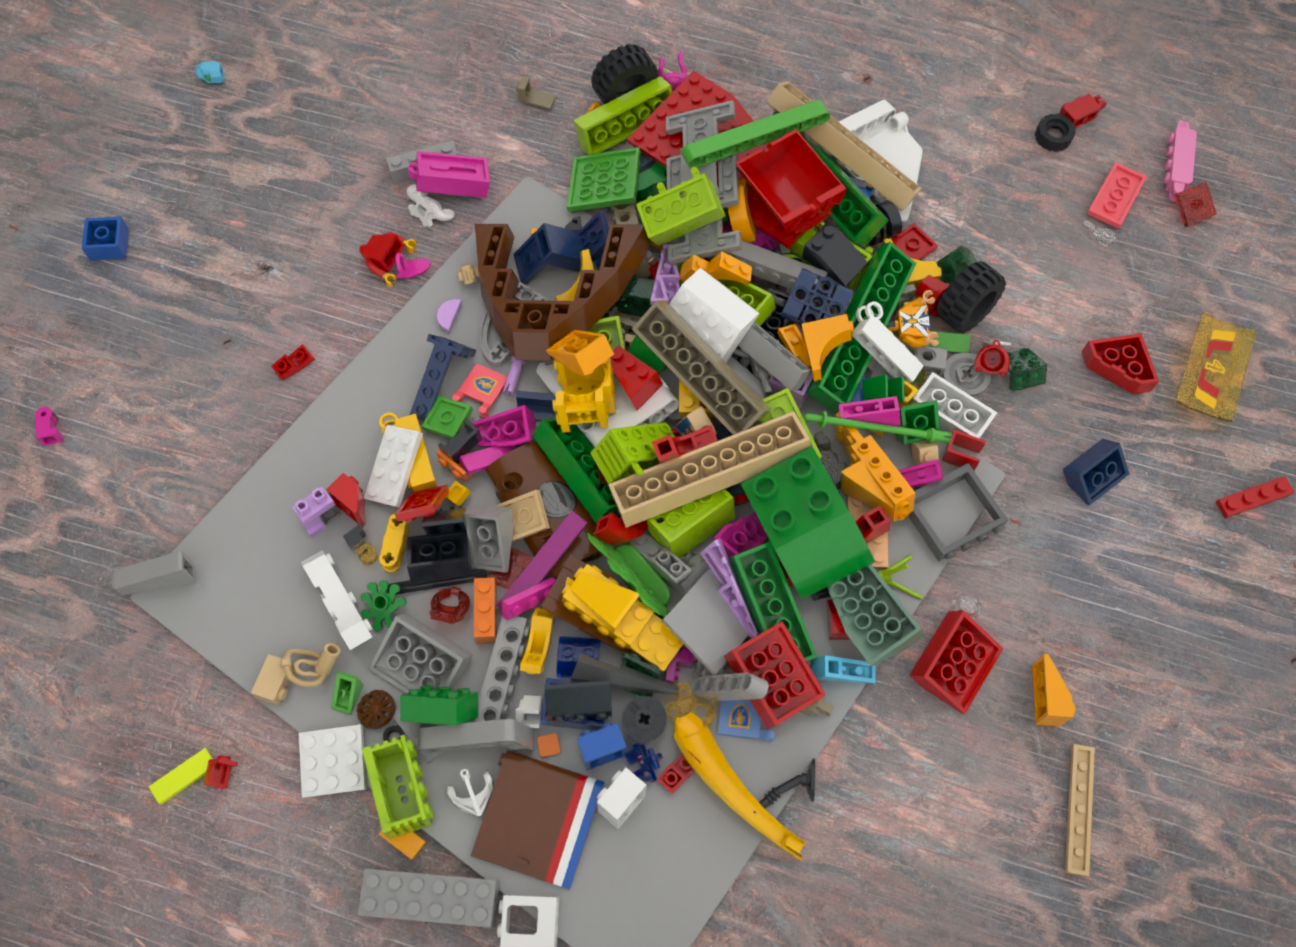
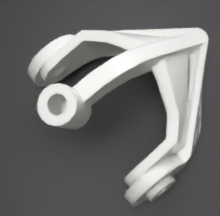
M463 769L460 775L467 785L470 798L457 797L455 789L451 785L447 786L448 796L461 811L481 816L488 806L493 791V778L488 771H485L483 776L486 786L483 791L474 795L469 780V771Z

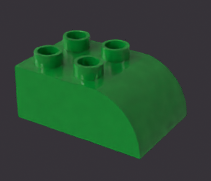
M813 446L741 483L802 600L875 562L857 524Z

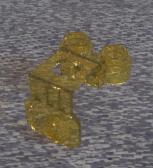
M678 683L676 686L679 687V691L675 695L678 701H671L666 705L667 716L670 719H676V717H681V715L695 714L696 708L704 707L707 710V714L701 719L703 727H708L709 724H712L716 715L717 698L715 697L711 705L695 699L687 683ZM682 689L687 691V694L684 696L679 694ZM673 708L678 709V713L675 715L671 714Z

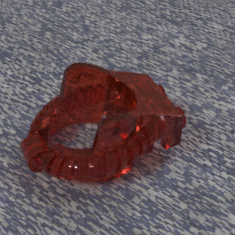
M454 586L452 589L445 588L438 591L431 600L430 619L450 624L462 621L470 607L468 595L461 591V588ZM451 594L458 595V600L461 601L458 606H446L440 603L441 600L450 598Z

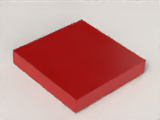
M915 223L891 239L893 244L907 256L920 261L938 248V245Z

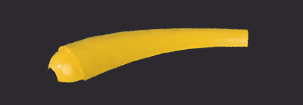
M693 713L683 717H676L673 738L687 762L704 783L753 828L798 860H802L803 857L800 852L806 842L779 823L746 789L725 759L707 725L705 726L702 720ZM688 750L701 762V764L688 752Z

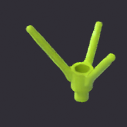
M912 555L903 558L885 570L879 571V575L886 584L892 585L919 599L923 598L922 595L892 581L891 574L909 568L908 564L901 565L910 560Z

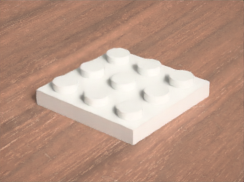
M363 725L299 733L302 798L367 790L366 764L362 748H364Z

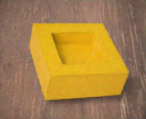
M455 480L445 498L456 506H461L471 491Z

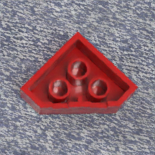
M1141 333L1088 341L1081 351L1088 369L1132 394L1151 392L1159 382Z

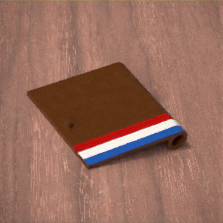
M507 750L506 754L502 753L498 765L501 768L471 856L570 889L597 806V796L604 788L605 782Z

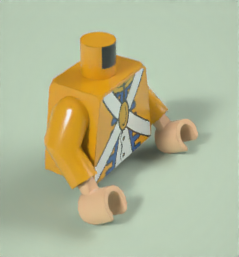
M930 290L923 293V298L919 297L901 307L895 316V320H889L886 326L888 330L896 331L899 341L912 348L928 346L929 343L932 346L939 344L938 340L934 339L938 338L939 335L936 332H930L928 305H925L926 302L928 304L935 302L934 297L927 299L928 296L933 294Z

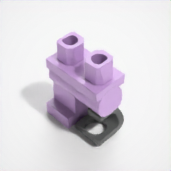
M323 487L316 488L312 491V494L303 500H299L292 507L300 524L311 538L326 528L319 516L328 524L341 514ZM331 509L335 510L333 517L326 518L324 516V513Z

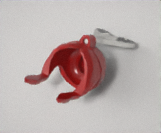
M983 339V342L992 345H987L978 352L974 361L975 371L979 373L982 370L1003 377L1009 370V355L1000 344L1011 345V343L998 339L994 341Z

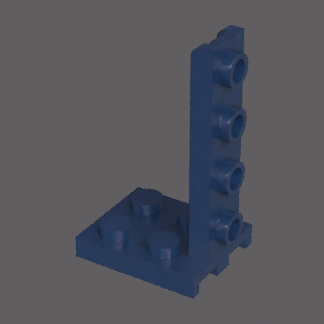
M428 334L426 341L433 343L434 347L410 415L416 414L418 419L425 421L438 398L452 356L474 357L476 349L445 337Z

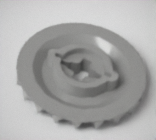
M965 352L957 353L946 361V369L943 373L944 379L969 395L975 396L978 393H982L990 383L991 374L982 370L979 373L975 371L974 361L977 355ZM970 369H972L969 373V376L962 380L963 375Z

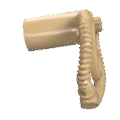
M333 643L326 644L321 655L308 649H289L286 651L284 658L281 659L280 667H283L287 678L291 682L302 687H315L322 684L331 673L341 650ZM291 655H306L315 658L316 661L297 660L294 664V671L299 676L318 679L315 681L298 680L291 672ZM300 664H306L308 667L315 666V672H303L298 666Z

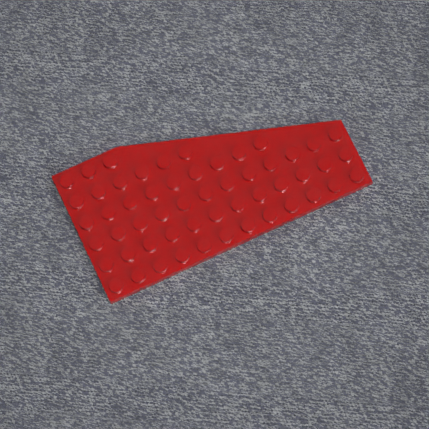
M693 70L627 138V141L635 148L640 147L642 153L667 169V158L681 155L683 132L668 135L666 131V117L733 100L735 119L719 122V133L754 121L733 94ZM769 143L738 153L737 161L742 157L750 155L756 149H767ZM717 162V163H716L717 186H718V188H719V174H718V162ZM738 171V180L745 179ZM748 183V205L754 226L790 250L805 232L795 233L791 231L789 233Z

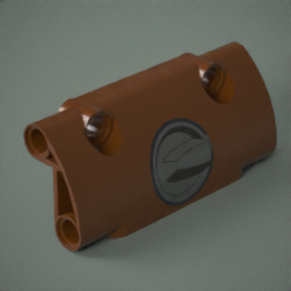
M537 441L508 452L486 468L487 474L497 488L496 496L501 503L531 491L540 490L550 528L523 538L534 557L571 511L577 513L588 523L549 572L551 578L557 579L570 555L584 563L603 556L588 540L587 533L595 537L593 532L596 530V523L564 478L559 474L556 467L548 459L545 452L537 444Z

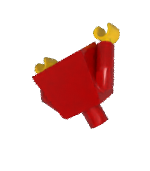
M393 232L373 235L367 245L362 244L359 248L360 254L365 259V264L369 270L379 278L383 277L386 285L390 288L393 287V284L389 280L392 279L395 282L397 280L394 274H386V272H390L395 264L396 254L401 253L405 246L406 251L411 254L414 253V248H416L415 240L409 239L406 241L404 240L405 238Z

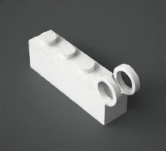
M870 302L866 306L860 307L856 312L859 324L851 335L893 378L904 377V380L908 383L913 382L923 365L880 322L879 319L883 315L881 305L877 302ZM871 305L878 309L877 317H874V313L870 308ZM862 310H865V313H866V316L868 317V319H866V320H863V319H862V317H861V311H862Z

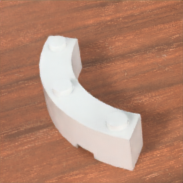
M323 550L301 561L314 587L319 586L322 590V593H320L322 601L335 621L348 648L351 650L372 638L369 632L372 630V627L367 618L365 620L362 619L354 605L357 600L352 592L347 593L332 565L335 562L329 553L325 555Z

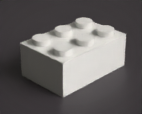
M627 768L623 772L619 770L611 779V786L608 789L606 787L603 788L597 796L598 813L617 830L646 795V784Z

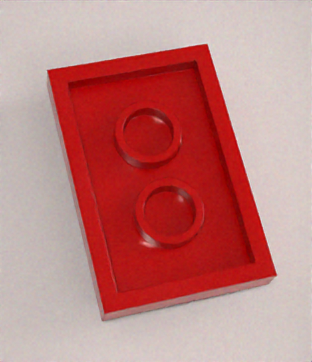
M447 484L410 493L395 513L397 522L402 520L409 522L419 516H424L425 518L433 516L449 493Z

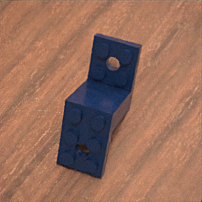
M599 211L578 232L543 223L513 254L521 283L527 285L547 265L580 272V252L589 249L593 262L604 252L608 236L609 224L605 212Z

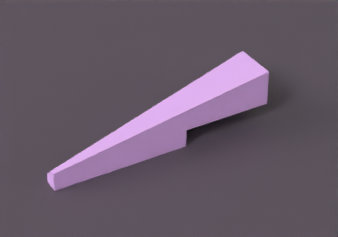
M670 243L663 245L650 300L651 305L658 300H665L670 304L680 288V275L677 265H671L668 261V245Z
M721 538L717 539L700 554L723 586L718 590L752 639L759 635Z

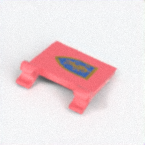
M476 363L459 390L453 395L452 400L462 403L464 397L467 396L483 403L479 408V416L486 418L494 402L505 387L508 376Z

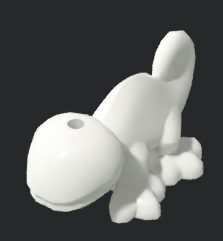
M412 184L407 188L408 197L416 203V205H408L411 216L419 217L424 227H431L433 225L432 219L448 221L454 218L453 210L442 209L441 204L436 199L427 196L428 192L416 191V184Z

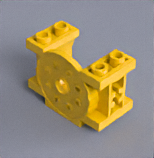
M610 358L607 363L596 367L594 372L588 376L575 374L554 359V369L559 372L557 373L558 384H562L563 391H556V400H553L554 412L557 411L556 422L557 425H561L562 433L570 432V425L600 422L601 429L609 428L608 414L616 413V385Z

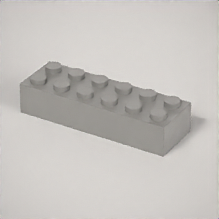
M364 869L357 915L492 928L495 927L500 881Z

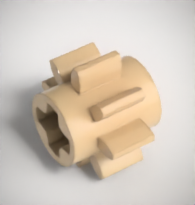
M472 263L459 266L460 271L457 272L459 281L463 280L464 284L477 281L476 276H479L477 266L473 267Z

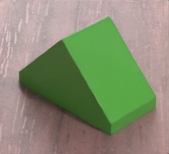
M340 671L337 673L332 709L351 715L364 686L359 678Z

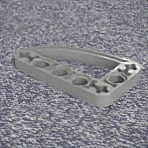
M519 282L517 288L519 293L517 294L516 292L514 300H524L522 296L530 294L532 297L529 300L548 301L544 296ZM486 310L480 329L481 350L484 358L491 366L500 367L512 354L508 348L503 346L504 342L502 339L491 350L489 349L488 334L492 320L488 310ZM500 355V359H497V358H496V359L494 360V358H493L494 356H495V357H498V356Z

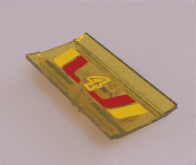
M1203 312L1176 402L1183 407L1210 417L1232 422L1257 331L1240 328L1215 319L1213 316Z

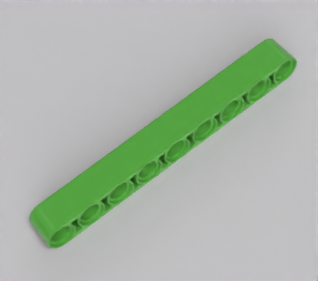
M816 100L687 144L682 148L681 154L690 168L700 167L775 141L795 129L801 132L824 124L830 119L831 114L821 100Z

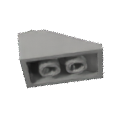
M477 504L464 513L472 568L506 573L509 568L514 527L511 508Z

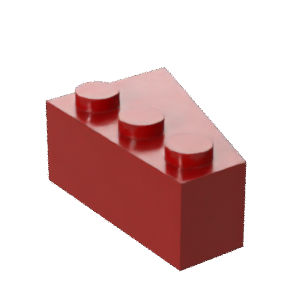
M618 345L613 350L614 355L610 357L612 370L638 411L663 383L657 371Z

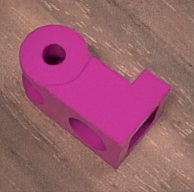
M41 407L35 413L36 438L43 446L63 442V436L56 428L58 417L49 407Z

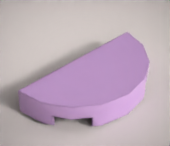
M453 299L446 301L437 311L438 323L448 333H450L461 307V300Z

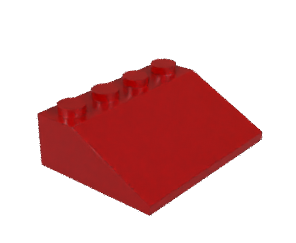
M948 611L909 676L922 688L960 713L965 714L1002 652L1003 647L965 611Z
M783 622L778 623L724 655L734 674L750 673L768 682V691L763 698L749 699L767 730L777 726L826 695Z

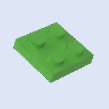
M438 396L421 427L424 431L453 439L463 429V421L465 419L468 420L473 408L471 405Z

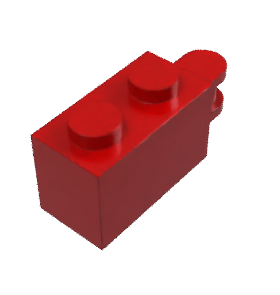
M1090 94L1083 97L1079 96L1074 101L1065 103L1061 107L1059 115H1064L1071 119L1070 121L1077 128L1095 119L1099 111L1107 105V102L1102 101L1100 95L1094 97Z

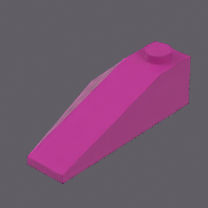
M525 405L472 422L479 429L482 440L476 446H516L532 441V434L536 430L534 413Z
M754 511L751 515L739 518L738 521L725 525L713 539L715 541L721 538L727 556L731 558L762 545L768 538V535Z

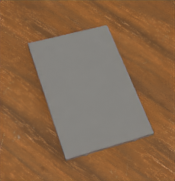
M709 567L663 618L662 622L713 675H716L727 662L724 655L739 647L748 636V633L718 590L723 586Z

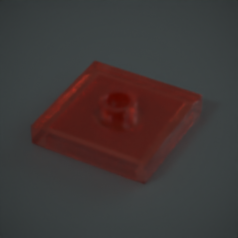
M1207 181L1174 194L1185 227L1217 214Z

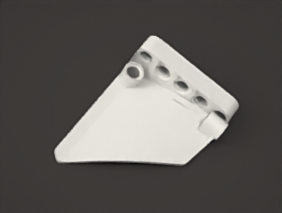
M884 99L839 121L917 184L923 150L908 133L907 124L909 118L905 112L896 114V109ZM839 164V165H840L844 170H846L853 178H856V179H860V180L865 181V180L862 179L860 176H859V177H856L855 175H853V174L850 172L851 169H850L849 167H847L846 165H845V166H842L841 164ZM875 189L873 197L879 203L885 200H889L887 198L884 199L881 196H879L877 193L878 191ZM912 202L903 211L901 209L898 210L902 222H907Z
M540 363L536 372L556 397V391H563L562 384H558L557 373L559 372L558 370L555 371L554 364L545 365ZM613 372L616 385V413L608 414L609 428L601 429L600 422L576 425L595 448L610 429L662 422L678 408V399L661 379L663 385L637 411Z

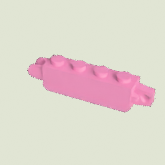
M1179 121L1174 132L1169 134L1167 141L1170 144L1166 152V156H1168L1165 164L1167 173L1164 176L1163 182L1166 183L1165 190L1169 191L1168 199L1172 202H1177L1180 198L1179 196L1186 192L1193 181L1197 133L1190 129L1189 122Z

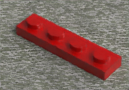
M1283 476L1220 498L1216 501V504L1226 519L1291 496L1295 492L1286 477Z

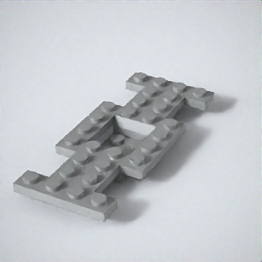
M732 100L666 117V131L668 135L683 132V147L719 134V122L735 119L734 102ZM682 154L667 158V190L680 185L682 181L693 179L692 168L688 166ZM737 154L697 167L700 175L705 173L714 183L723 208L739 205L738 170L735 165ZM717 162H718V174H719V188H718V186H717V172H716V163H717ZM721 218L685 234L686 242L668 245V261L672 265L686 262L693 254L700 258L718 255L721 251L729 253L742 250L741 234L739 230L723 234Z

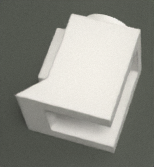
M524 695L523 700H520L519 708L515 709V720L531 728H539L542 714V696Z

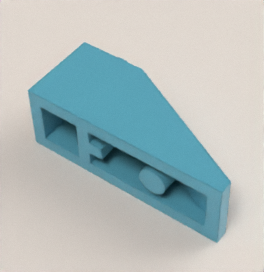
M826 655L811 660V671L819 681L876 683L875 665L870 667L867 661Z

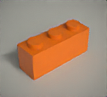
M474 578V639L476 644H492L496 641L497 585L495 578Z

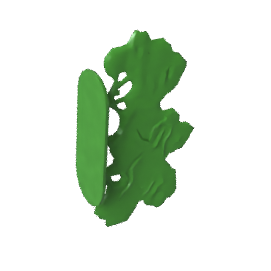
M587 533L588 540L608 558L607 563L611 570L618 574L630 589L640 594L639 598L644 605L651 608L658 615L665 617L669 613L666 606L671 597L670 588L641 553L629 544H622L613 549L611 544Z

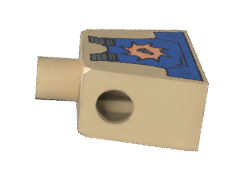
M701 406L685 416L675 427L684 436L712 425Z

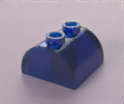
M560 636L557 652V678H571L580 653L599 660L601 641L596 638Z

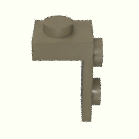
M523 76L521 82L517 83L516 91L518 92L519 102L551 110L556 99L555 95L531 89L530 77Z

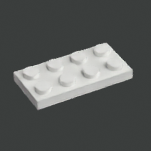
M391 425L386 426L364 499L400 508L423 433Z

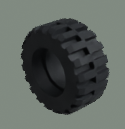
M626 44L625 46H619L615 50L612 49L609 51V54L602 57V60L596 64V69L592 72L591 83L593 90L604 105L658 78V70L645 49L638 45Z
M974 262L967 269H964L959 276H956L954 281L947 287V290L938 302V316L957 332L965 333L970 331L998 303L997 301L1005 290V278L986 262Z

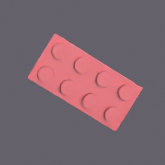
M1115 162L1087 214L1119 229L1147 176Z

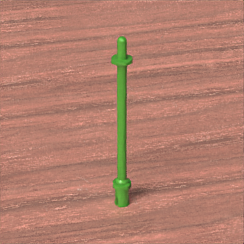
M821 411L820 415L806 413L803 416L805 421L819 423L820 428H824L826 424L920 437L925 438L928 443L941 442L949 444L951 438L944 437H952L951 432L939 431L932 427L927 430H919L827 416L826 411Z

